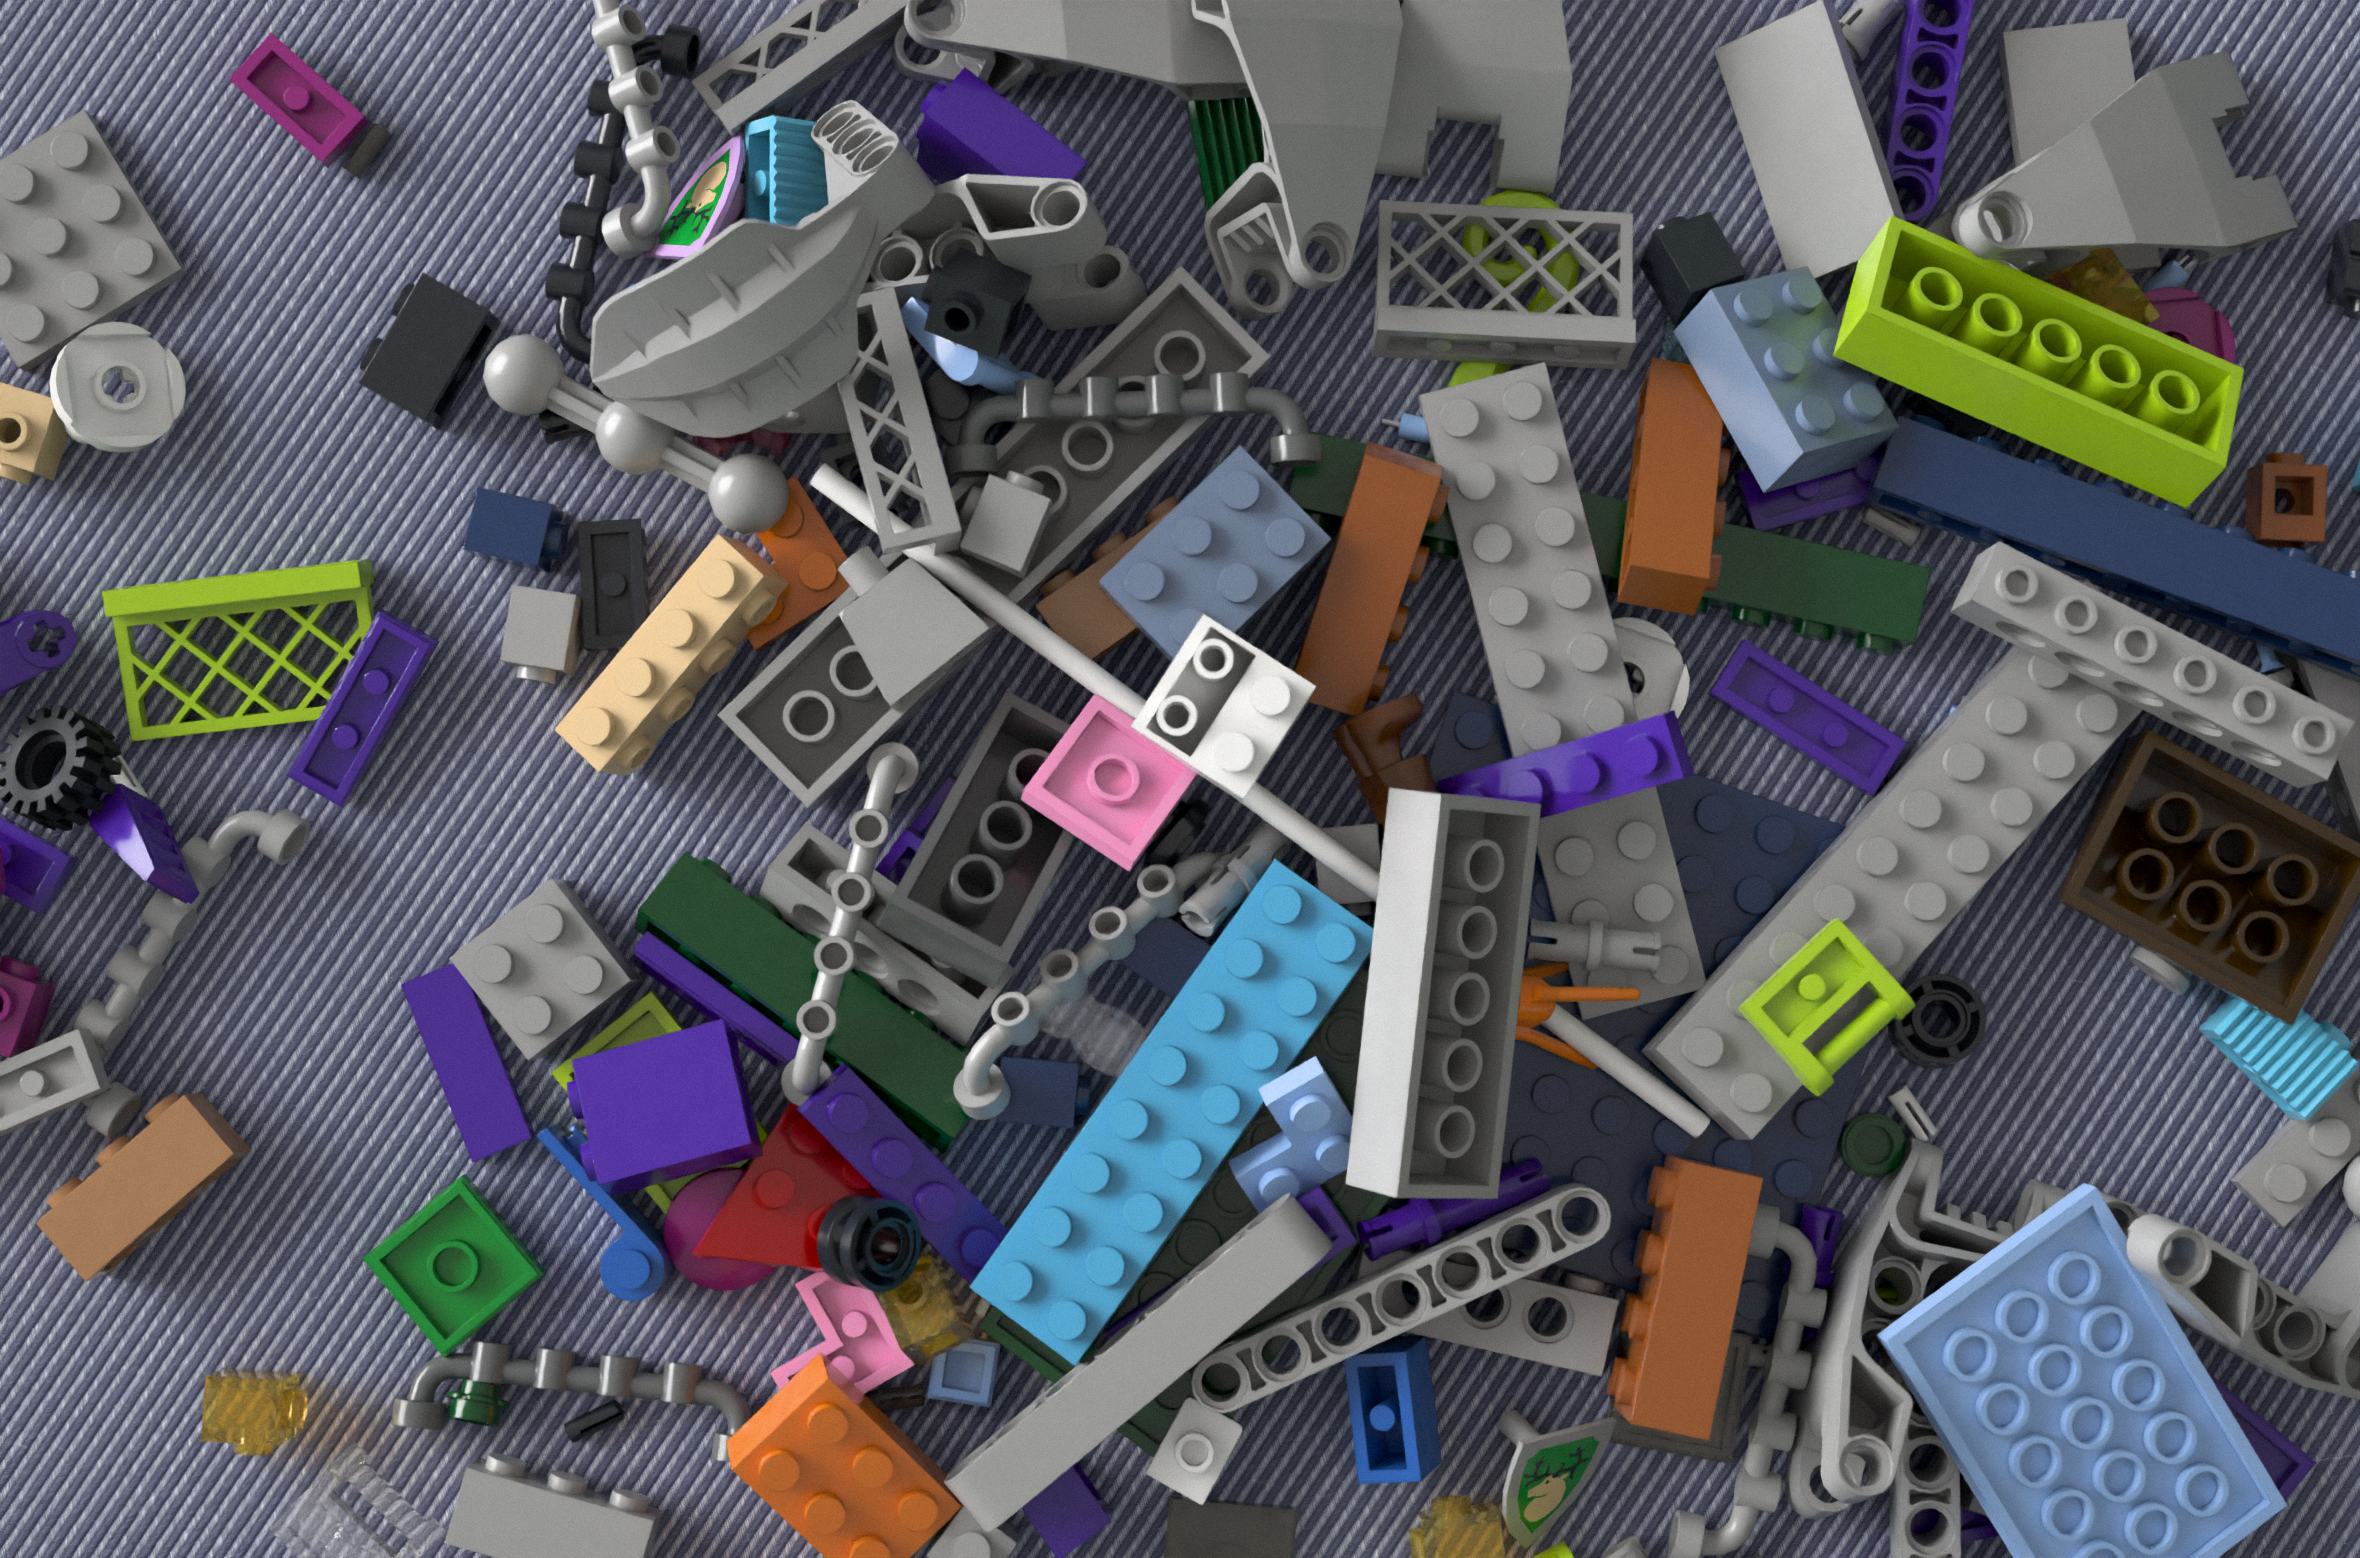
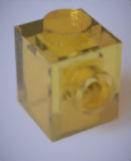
M2110 247L2089 248L2090 255L2084 260L2054 272L2049 276L2056 287L2145 326H2148L2161 316Z
M930 1253L922 1257L919 1256L913 1272L902 1285L887 1292H876L901 1351L916 1366L974 1338V1334L946 1271Z
M223 1368L206 1375L201 1441L235 1443L234 1453L242 1455L273 1454L274 1446H279L294 1438L296 1429H301L304 1425L307 1412V1394L305 1390H299L300 1373Z
M1448 1495L1431 1499L1432 1509L1418 1511L1420 1528L1408 1529L1411 1558H1505L1500 1512L1495 1502L1470 1504L1469 1495Z

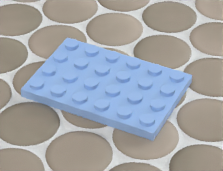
M2086 1183L2073 1190L1876 1336L2013 1558H2219L2286 1507L2287 1504L2166 1302L2163 1300L2160 1292L2130 1263L2127 1255V1237L2097 1187Z

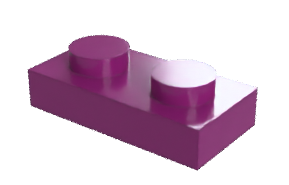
M272 33L266 37L229 78L235 86L327 168L370 123L358 109Z

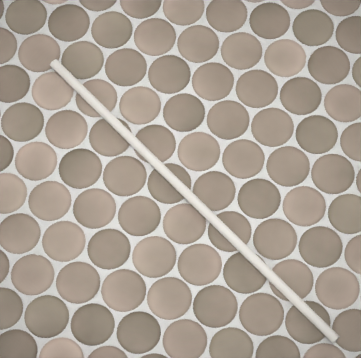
M824 463L812 478L810 485L878 534L868 495ZM888 510L894 534L914 529ZM931 544L901 551L909 558L912 557L929 573L1093 694L1096 693L1136 719L1147 702L1144 698L948 553L934 555ZM1255 782L1244 801L1241 802L1243 805L1377 903L1380 876L1378 871L1259 783ZM1555 1004L1551 1017L1541 1023L1542 1026L1694 1138H1698L1707 1128L1711 1120L1708 1115L1558 1004Z

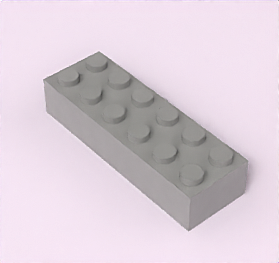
M1389 788L1346 1175L1347 1185L1395 1198H1498L1541 804Z

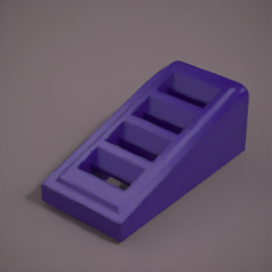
M121 783L116 784L117 787L113 795L107 793L101 800L106 805L98 814L93 811L89 816V826L145 882L185 904L187 902L192 904L200 893L162 810L156 803Z

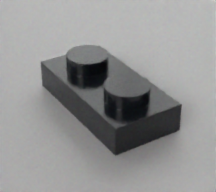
M637 518L577 522L584 649L587 651L622 649L650 616L645 521Z

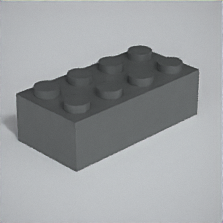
M1007 690L1005 691L894 892L879 923V929L992 989L995 987L1075 835L1021 800L1023 790L1071 725L1015 694Z

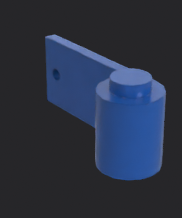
M561 1124L544 1128L536 1137L624 1231L602 1256L600 1273L602 1282L607 1290L618 1299L637 1301L647 1298L666 1286L674 1275L675 1266L667 1252L664 1235L625 1193L612 1196L598 1185L597 1180L589 1181L580 1153V1145L589 1141L588 1137L575 1124L569 1127L572 1134H569Z

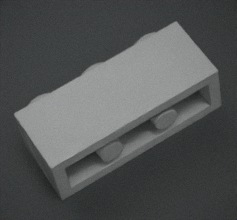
M490 1453L487 1460L479 1458L466 1467L445 1539V1544L494 1558H650L663 1510L649 1507L650 1498L635 1491L614 1488L611 1495L586 1489L588 1480L581 1476L563 1471H551L549 1478L525 1471L526 1462L521 1459L504 1454Z

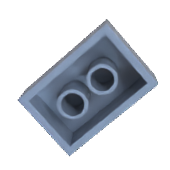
M1808 266L1710 289L1673 331L1763 493L1859 467L1900 427L1869 372L1833 356L1841 324Z
M1240 445L1098 582L1102 592L1172 663L1203 614L1238 635L1329 547L1331 538Z

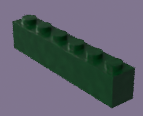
M685 851L638 909L634 929L643 936L647 931L800 1041L802 1033L797 1026V1014L799 1009L812 999L819 969L814 961V951L821 939L813 934L804 933L803 936L782 922L781 913L772 903L757 895L749 898L731 885V877L717 863L707 858H702L698 861ZM862 971L848 972L845 974L836 1006L841 1017L840 1025L837 1031L828 1037L823 1058L831 1064L834 1071L842 1063L848 1066L912 1132L942 1154H945L971 1118L961 1108L953 1090L954 1081L963 1069L965 1059L971 1049L965 1046L954 1047L937 1034L938 1028L926 1015L911 1008L905 1011L885 997L887 993L884 987L871 975Z

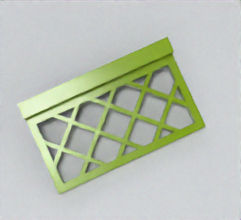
M371 558L136 585L103 591L105 616L113 617L131 741L318 720L326 705H310L319 694L329 701L333 691L326 684L346 659L351 662L355 655V652L352 650L360 640L362 642L375 619L370 584L375 583ZM355 600L359 627L349 641L343 644L317 624V621L331 603ZM318 604L309 617L296 608ZM282 609L302 625L282 652L254 631L268 610ZM255 612L246 624L233 615ZM218 616L239 632L219 659L190 638L206 617ZM191 619L183 631L171 623V621ZM155 624L175 639V642L156 666L136 652L132 626ZM309 632H312L339 653L319 680L290 659ZM246 639L275 660L256 687L227 666ZM183 647L212 668L193 694L164 673ZM282 667L312 688L297 708L283 709L263 694ZM139 668L149 675L142 685ZM219 674L248 695L233 716L221 717L200 701ZM158 682L185 704L171 723L147 725L144 698L155 683ZM255 702L268 710L267 712L247 714ZM192 710H195L205 718L184 721Z

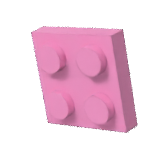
M1095 693L1023 790L1021 800L1130 872L1199 774L1131 728L1135 720L1134 718Z

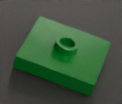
M467 1174L460 1176L362 1258L444 1358L547 1273Z

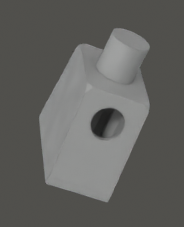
M865 546L851 555L838 568V571L859 596L839 613V616L884 699L895 711L993 635L983 620L912 557L905 560L892 572H889L869 546Z

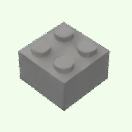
M551 878L449 958L527 1060L545 1057L643 980L568 882L563 879Z

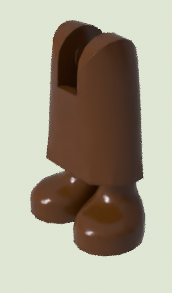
M1417 693L1395 699L1351 718L1345 722V725L1332 731L1338 748L1348 758L1360 780L1357 787L1371 809L1383 838L1389 788L1437 792L1427 754L1403 759L1399 741L1402 733L1417 722L1423 713V706Z

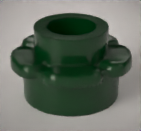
M463 1380L460 1391H449L446 1395L447 1398L452 1400L448 1418L490 1427L500 1426L503 1408L510 1409V1403L499 1399L500 1386L471 1380Z

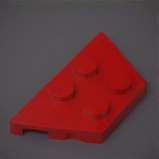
M789 1100L761 1144L763 1155L751 1159L692 1254L700 1259L707 1260L718 1258L751 1262L753 1265L772 1267L783 1265L799 1267L801 1270L825 1272L818 1257L817 1238L821 1222L827 1211L835 1202L847 1195L863 1194L882 1198V1196L797 1111L800 1106L793 1104Z

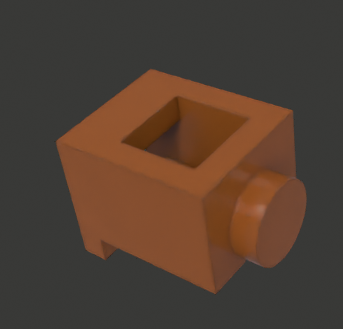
M2272 453L2265 455V462L2247 469L2246 531L2255 536L2254 543L2268 548L2288 547L2306 549L2325 542L2327 465L2305 464L2304 454ZM2275 492L2281 493L2286 499L2287 507L2283 513L2274 511Z

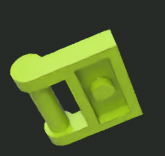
M1835 918L1825 925L1737 1009L1792 1068L1793 1073L1809 1091L1820 1097L1834 1084L1832 1078L1834 1073L1893 1018L1901 1021L1915 1008V1003L1839 918ZM1866 985L1873 993L1875 999L1813 1056L1802 1043L1858 990Z

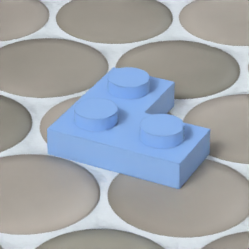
M1316 1056L1258 1089L1266 1106L1283 1131L1228 1162L1235 1179L1259 1214L1285 1194L1291 1193L1296 1199L1318 1183L1322 1184L1347 1170L1353 1114Z

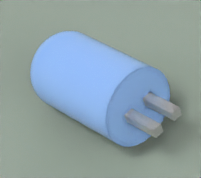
M2187 254L2178 263L2172 258L2144 283L2143 292L2146 293L2165 287H2179L2190 277L2186 270L2195 262L2192 260L2186 267L2182 268L2180 265L2190 256Z

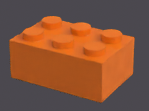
M821 1352L726 1441L732 1470L825 1558H910L963 1507L958 1498L944 1483L948 1475Z

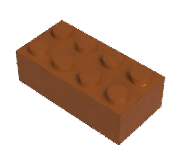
M1666 1154L1664 1167L1654 1166L1647 1192V1204L1656 1205L1651 1230L1641 1229L1634 1253V1267L1642 1269L1637 1295L1627 1294L1621 1315L1620 1330L1629 1333L1624 1358L1614 1357L1607 1383V1395L1615 1397V1409L1630 1424L1709 1441L1763 1178L1742 1170Z

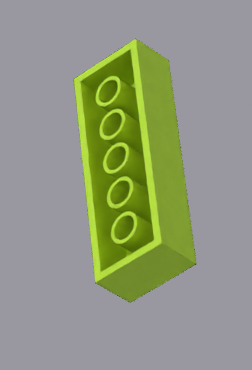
M1893 215L1890 216L1858 260L1833 356L2184 508H2187L2226 468L2244 374V368L2001 262L1977 257L1966 247Z

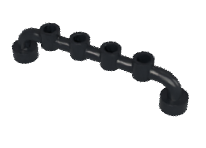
M671 23L664 35H646L641 41L631 45L637 67L653 60H660L661 70L664 74L690 79L696 71L700 57L701 35L699 29ZM613 73L610 81L595 79L589 92L588 112L591 117L602 118L596 142L581 140L576 149L574 174L578 178L587 179L582 203L567 201L563 207L559 230L562 238L573 240L568 264L559 262L551 264L545 283L547 299L559 301L556 312V331L562 347L574 359L588 364L589 368L591 339L583 333L581 319L584 307L589 304L594 290L595 276L593 267L598 245H601L604 241L602 220L608 213L607 207L612 185L616 184L622 170L623 152L621 146L627 125L624 114L615 108L609 97L608 88L610 82L614 80Z

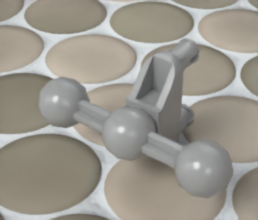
M528 334L510 336L498 343L486 358L483 379L489 396L503 410L519 416L538 415L549 409L596 434L595 437L601 455L618 471L631 475L650 474L661 468L709 494L708 497L714 515L730 530L746 535L763 533L776 526L785 514L790 493L788 483L783 471L769 458L754 453L736 454L725 460L677 435V429L645 416L615 400L613 401L565 376L566 373L559 354L543 339Z

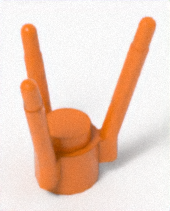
M1549 962L1523 968L1515 1040L1526 1041L1591 1070L1597 1069V1065L1570 1045L1531 1027L1538 1026L1551 1017L1556 1001H1634L1640 998V990L1638 988L1553 987L1545 983L1543 978L1567 972L1568 966L1566 962Z

